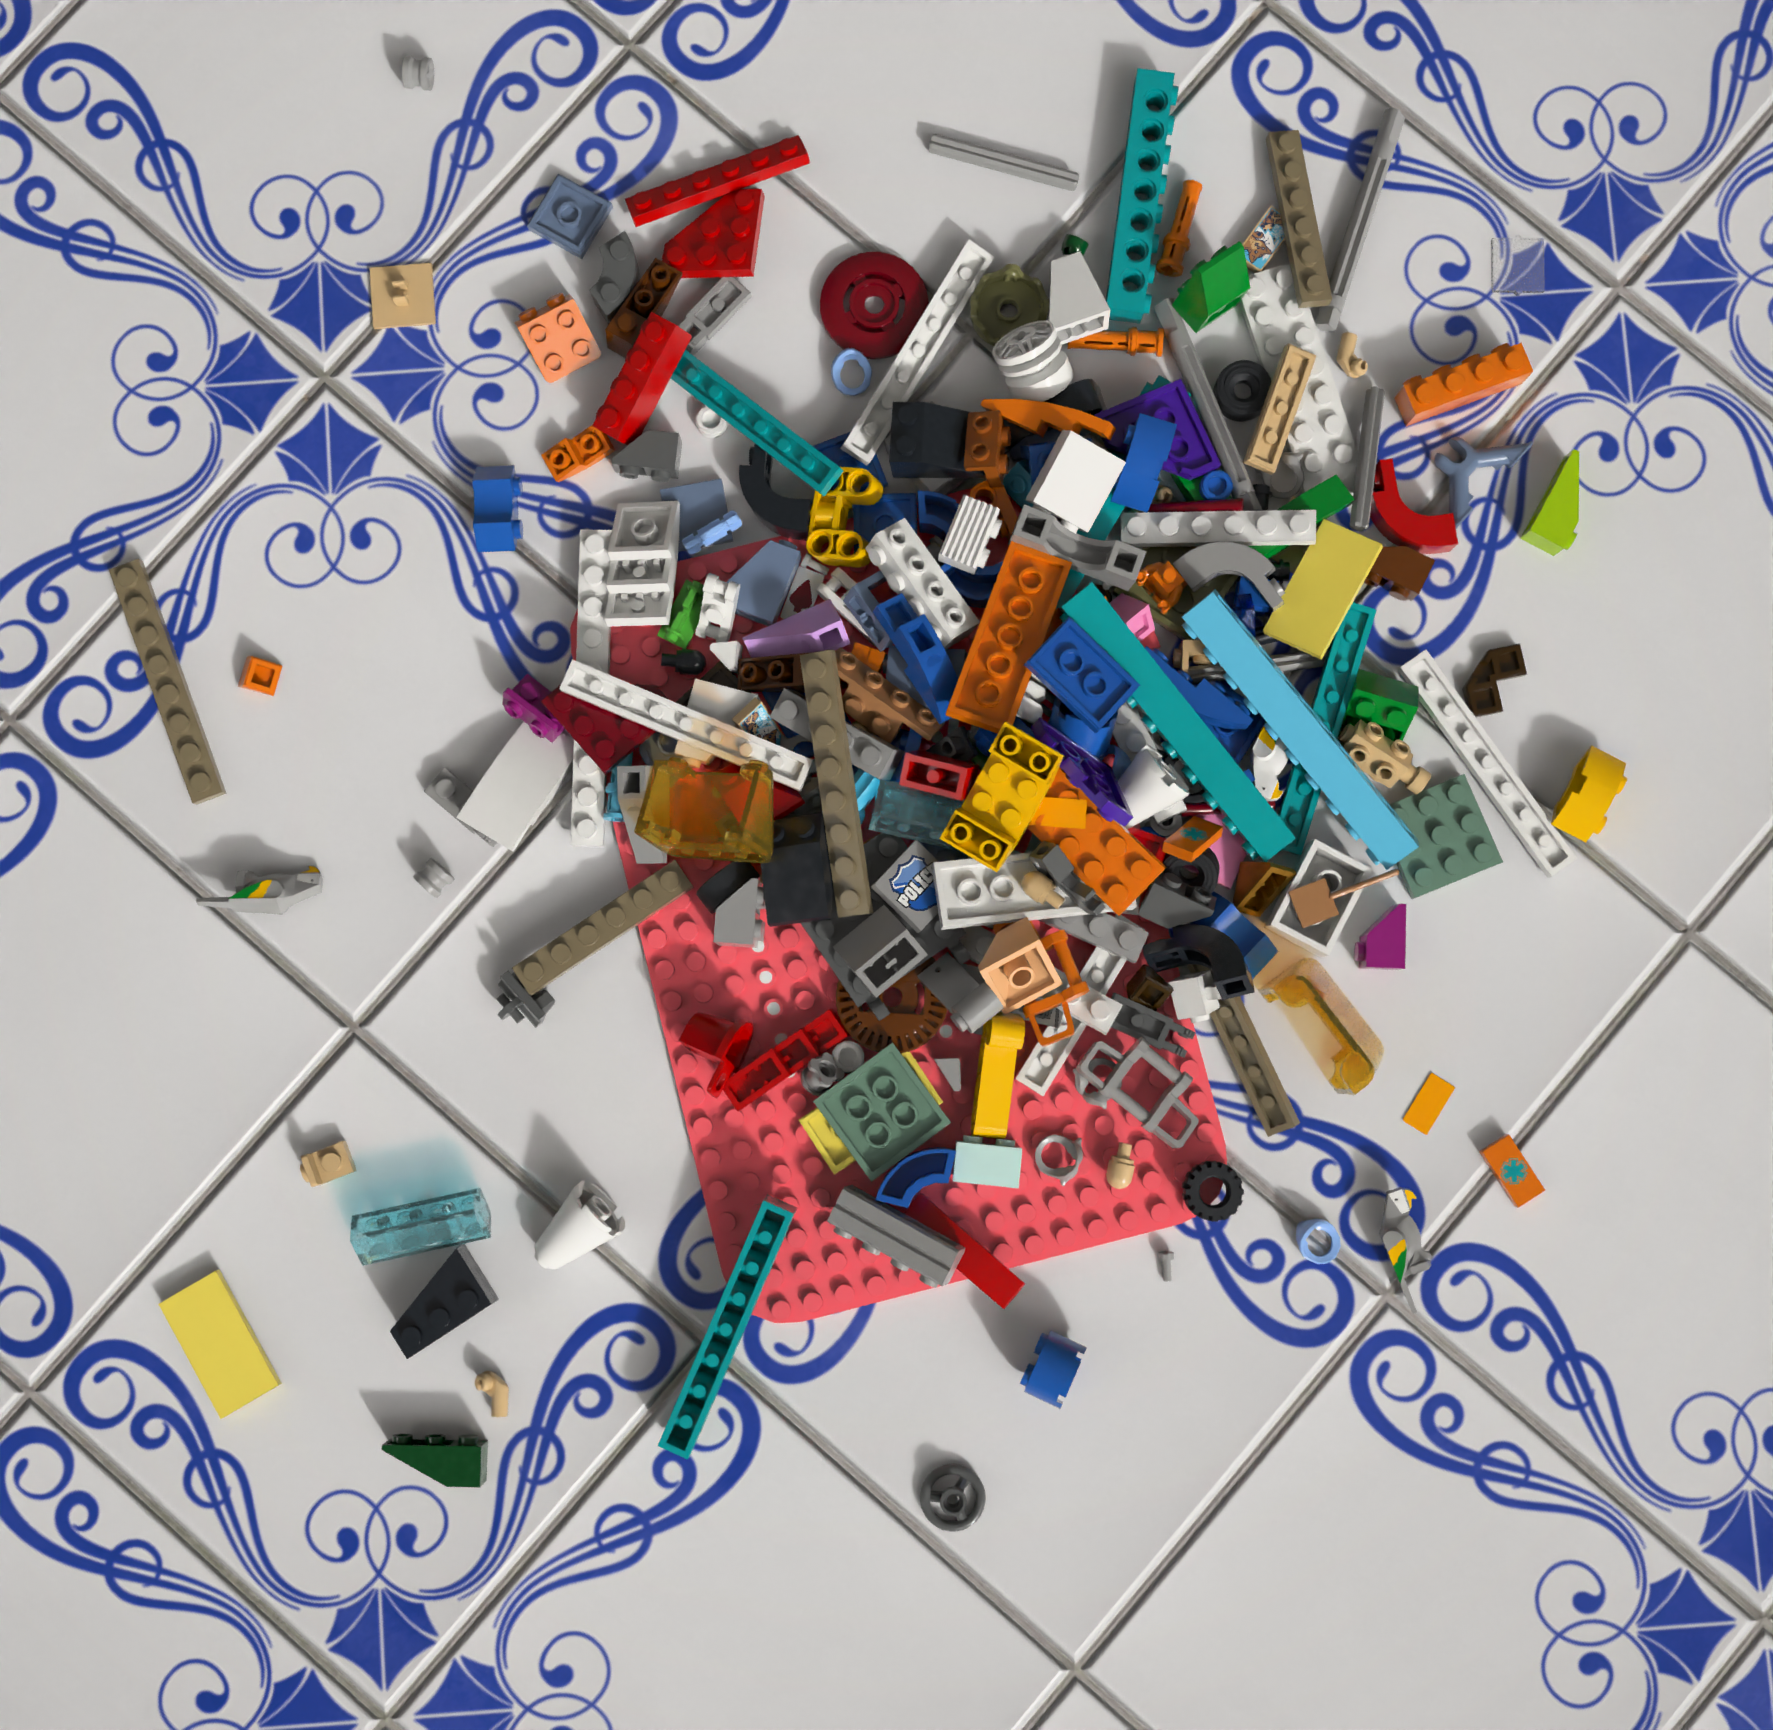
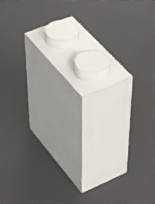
M1062 430L1025 500L1034 504L1033 508L1061 520L1060 524L1075 534L1078 530L1089 532L1126 462L1075 432Z

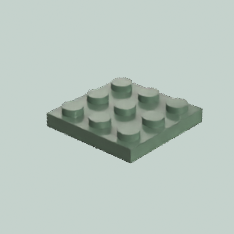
M1465 774L1423 790L1417 795L1414 794L1390 804L1416 836L1419 843L1417 849L1396 863L1411 899L1503 862Z
M893 1043L813 1101L871 1182L951 1123Z

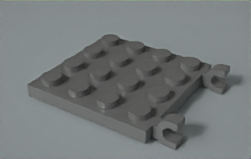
M890 826L864 844L873 913L885 905L928 954L906 974L946 947L955 960L962 965L972 958L959 940L960 937L966 934L963 928L941 930L939 914H937L921 932L917 933L871 888L880 876L908 848L894 826ZM833 886L831 919L803 922L801 925L856 1006L859 1007L866 1002L878 1021L889 1015L890 1012L879 996L877 998L873 997L833 948L834 945L873 913L838 918Z

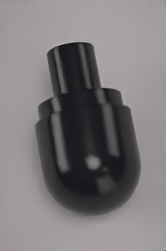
M682 649L677 650L676 655L662 653L661 666L675 667V672L684 675H698L705 669L706 659L698 650Z

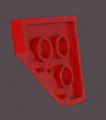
M739 189L723 196L664 244L662 261L682 272L681 278L754 277L765 198L762 189Z

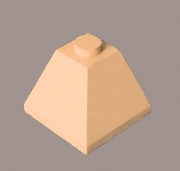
M1027 917L997 932L978 966L986 984L1001 1001L1004 1007L1002 1009L1004 1015L1063 984Z

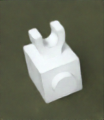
M1210 970L1181 975L1168 982L1174 989L1171 996L1178 1020L1190 1018L1191 1023L1210 1019V1013L1220 1008L1218 999L1222 998L1213 982Z

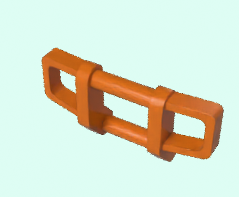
M1030 920L1045 951L1047 952L1055 948L1070 985L1069 988L1040 1001L1034 999L1022 1008L1025 1018L1030 1019L1039 1044L1045 1047L1068 1038L1075 1033L1068 1003L1088 993L1090 990L1086 981L1082 982L1066 943L1068 936L1065 930L1056 931L1041 939ZM1016 922L994 924L993 930L995 935ZM1062 1005L1067 1029L1051 1037H1043L1035 1016Z

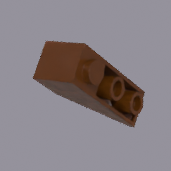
M657 258L653 260L605 329L608 349L624 358L626 357L640 334L641 325L648 319L650 313L653 312L662 317L682 277V272Z
M1407 546L1383 547L1364 583L1373 587H1378L1379 585L1389 590V594L1398 600L1406 601L1408 599L1412 601L1420 593L1435 560Z
M809 653L739 659L737 690L747 692H782L785 688L805 693L800 655Z

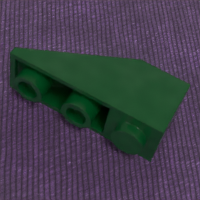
M394 1434L392 1439L382 1444V1451L446 1487L480 1488L487 1481L488 1440H478V1435L458 1436V1440H445L446 1435L443 1434L426 1435L425 1439H413L412 1434Z

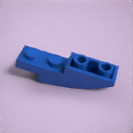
M902 593L877 605L873 613L908 664L904 672L938 723L942 724L951 719L952 717L946 716V711L958 678L939 637L925 614L918 617Z
M1148 646L1145 647L1204 723L1245 731L1251 724L1253 719L1249 717L1250 711L1240 702L1236 701L1233 703L1225 696V690L1218 683L1212 680L1209 683L1204 678L1197 687H1194L1192 685V678L1183 670L1178 669L1176 671L1167 664L1169 660L1161 651L1156 648L1151 650Z

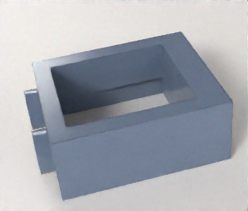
M878 571L854 585L843 602L881 652L894 643L873 613L879 602L870 590L887 581L883 573Z

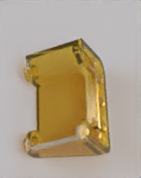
M670 757L669 760H655L634 833L662 852L675 857L769 863L774 848L773 772L768 769L769 766L766 763L758 760H750L749 763L742 764L740 773L695 772L688 767L687 761L677 757Z
M1302 958L1294 962L1258 990L1267 1003L1281 1000V1002L1291 1008L1302 1007L1308 1003L1338 1041L1342 1049L1330 1058L1334 1062L1335 1071L1333 1076L1327 1080L1337 1094L1356 1095L1373 1080L1383 1060L1384 1046L1317 960Z

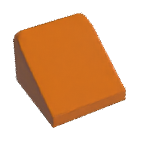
M248 656L244 663L238 687L274 696L282 665L254 656Z

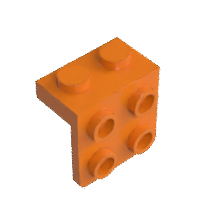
M563 293L556 294L546 300L547 306L537 311L535 307L529 308L518 315L520 320L514 322L544 379L549 383L576 371L601 356V351L575 300L570 294L566 296Z

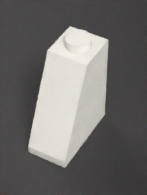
M1081 251L1071 255H1062L1056 260L1051 261L1048 321L1053 323L1061 344L1063 345L1108 329L1110 308Z
M695 678L687 707L737 728L732 718L755 697L758 700L760 698L753 693ZM679 740L674 752L678 758H682L681 764L698 769L701 764L709 766L717 757Z

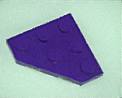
M1181 379L1094 415L1109 421L1116 428L1111 440L1101 437L1105 447L1124 455L1128 445L1123 443L1126 429L1129 424L1135 425L1139 413L1177 424L1167 462H1163L1162 470L1187 480H1192L1209 471L1216 470L1221 465Z
M1039 717L1031 726L1034 736L1037 740L1064 755L1060 768L1066 773L1065 776L1069 782L1085 793L1097 806V811L1104 819L1109 822L1115 820L1125 827L1134 817L1112 768Z

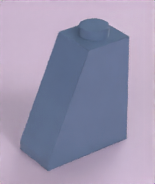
M770 540L727 581V583L733 581L740 584L736 615L765 626H770L777 622L801 562V553L796 550V545L785 540H779V543Z

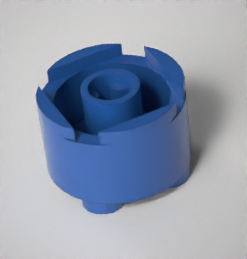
M1056 696L1048 723L1100 759L1101 755L1105 754L1109 749L1118 712L1097 733H1094Z
M1050 1330L1049 1335L1042 1333L1033 1352L1039 1355L1035 1366L1030 1363L1028 1364L1020 1382L1021 1385L1026 1386L1024 1392L1061 1409L1063 1401L1059 1400L1058 1397L1061 1395L1066 1398L1081 1363V1359L1076 1357L1078 1352L1085 1354L1087 1347Z

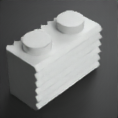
M963 495L939 552L938 561L975 575L978 567L984 568L991 551L986 549V545L990 537L996 539L1003 522L998 519L1000 509L976 500L973 497Z

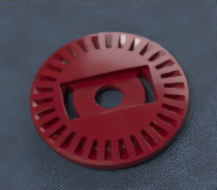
M864 252L845 259L828 275L821 291L820 314L825 330L843 350L854 348L860 351L867 359H883L897 355L928 306L929 300L923 280L917 271L906 261L884 252ZM849 287H854L849 300L850 311L845 313L843 307L845 294ZM872 296L879 297L884 303L883 309L875 314L868 312L865 308V302L868 298ZM899 299H904V314L895 325L893 321L898 315Z

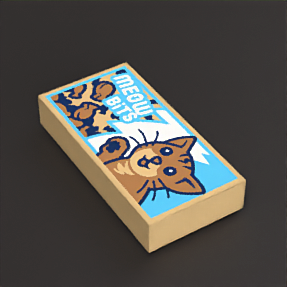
M1273 206L1268 208L1243 243L1247 268L1254 273L1264 270L1285 241L1280 211Z
M756 697L732 718L738 729L780 746L781 735L783 734L775 721L770 718V714L763 703Z

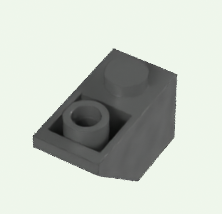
M645 431L612 457V466L615 472L619 473L621 477L636 479L638 475L651 476L652 480L659 482H668L670 478L678 479L682 449L680 435L674 432Z
M1161 873L1149 886L1141 901L1138 915L1168 929L1212 916L1217 898L1212 896L1211 892L1203 887H1193L1182 882V879L1175 874Z

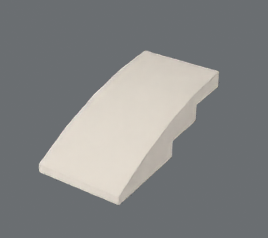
M679 501L618 503L608 547L611 563L606 587L609 591V598L604 616L608 627L669 625L678 560Z
M523 722L493 761L456 818L514 852L529 826L534 825L549 799L552 800L572 769L574 739L562 732L552 743L545 737L540 738L530 730L529 725Z

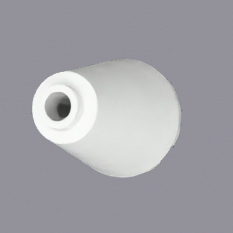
M1147 744L1140 749L1118 781L1134 817L1125 826L1126 829L1181 801L1190 794L1187 784L1173 766L1164 763L1160 759L1162 755Z
M581 1181L572 1189L534 1246L536 1252L534 1255L535 1259L542 1267L558 1269L613 1239L625 1229L623 1216L617 1219L613 1212L618 1207L598 1186L591 1183L586 1187L584 1186L585 1181Z

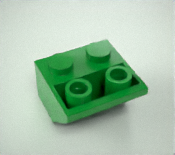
M1239 241L1230 248L1223 246L1214 253L1210 261L1202 260L1197 263L1190 271L1192 277L1177 289L1179 295L1172 306L1195 333L1236 307L1250 289L1243 244Z
M1358 669L1338 737L1348 723L1355 726L1361 719L1367 724L1369 722L1377 723L1383 729L1384 735L1392 741H1403L1418 709L1419 687Z

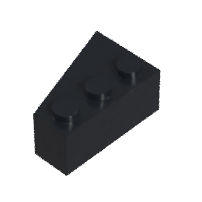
M465 1244L454 1250L390 1330L406 1359L417 1354L499 1300Z

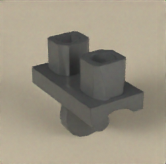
M965 726L958 727L925 751L969 762L979 755L977 749L969 741Z
M507 971L500 976L501 981L498 985L505 992V994H501L496 999L503 1007L498 1013L500 1019L504 1020L511 1016L518 1024L526 1017L535 1028L543 1023L546 1014L555 1003V999L549 992L543 989L532 998L526 992L525 987L515 972L511 974Z

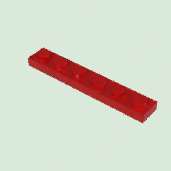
M797 135L785 138L767 147L755 149L748 154L726 160L710 168L698 170L680 179L668 181L650 190L638 192L631 197L625 198V202L635 227L810 164V160L800 136Z

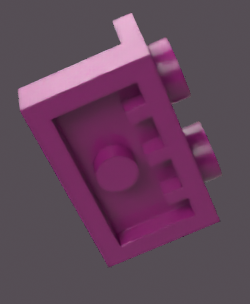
M526 674L512 690L507 688L503 692L502 705L511 717L515 719L520 718L527 723L530 730L540 738L545 737L553 743L565 728L541 702L551 691L529 674Z

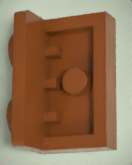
M1000 410L970 412L967 421L964 468L966 471L984 470L990 488L1003 487V476L1009 472L1008 455L1005 454L1006 446L1011 445L1010 427H1005Z

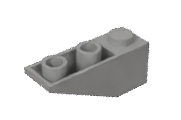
M617 766L618 802L637 864L667 863L666 766Z

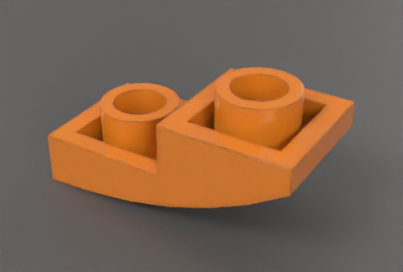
M591 425L572 439L564 438L541 456L555 481L561 482L591 467L616 450L607 434Z

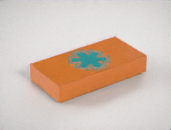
M1194 816L1164 841L1162 851L1191 863L1222 837L1223 826Z
M1505 1134L1479 1151L1515 1207H1521L1545 1191V1188L1509 1134Z

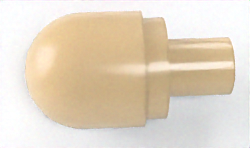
M1030 871L1023 877L1021 886L1024 893L1037 903L1044 904L1047 901L1054 908L1059 909L1065 901V898L1054 891L1056 885L1053 884V881L1043 873Z
M1119 1142L1117 1156L1112 1155L1108 1163L1106 1178L1108 1183L1116 1189L1126 1188L1133 1178L1135 1165H1133L1134 1160L1130 1159L1132 1145Z

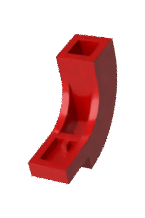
M1393 458L1379 460L1376 464L1373 490H1376V492H1373L1370 512V518L1378 531L1396 546H1407L1421 554L1450 552L1458 545L1453 513L1426 516L1409 509L1400 498Z

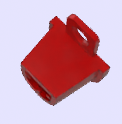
M702 1012L694 1014L686 1025L678 1041L689 1051L718 1064L707 1087V1093L712 1097L718 1098L731 1073L736 1074L750 1047L753 1026L752 1023L743 1019L733 1022Z

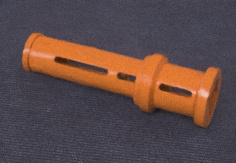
M1185 180L1183 182L1171 231L1166 234L1162 242L1164 250L1161 259L1156 263V270L1165 276L1179 277L1184 270L1182 265L1183 258L1191 245L1188 235L1200 192L1203 188L1202 184L1195 180Z
M1137 327L1128 328V331L1103 330L1068 342V349L1127 351V354H1130V356H1135L1136 353H1155L1157 357H1161L1164 328H1158L1157 331L1138 330Z

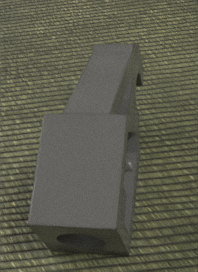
M1043 841L1028 856L1037 871L1051 879L1057 888L1059 887L1086 913L1098 916L1104 910L1105 905L1103 902L1093 898L1096 894L1094 889L1080 882L1072 875L1074 866L1058 844Z

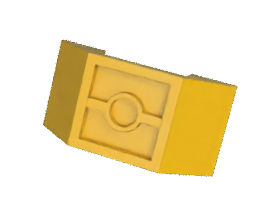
M1006 721L988 750L991 754L963 805L954 811L939 838L995 872L1000 870L1022 838L1051 787L1064 757L1060 752Z

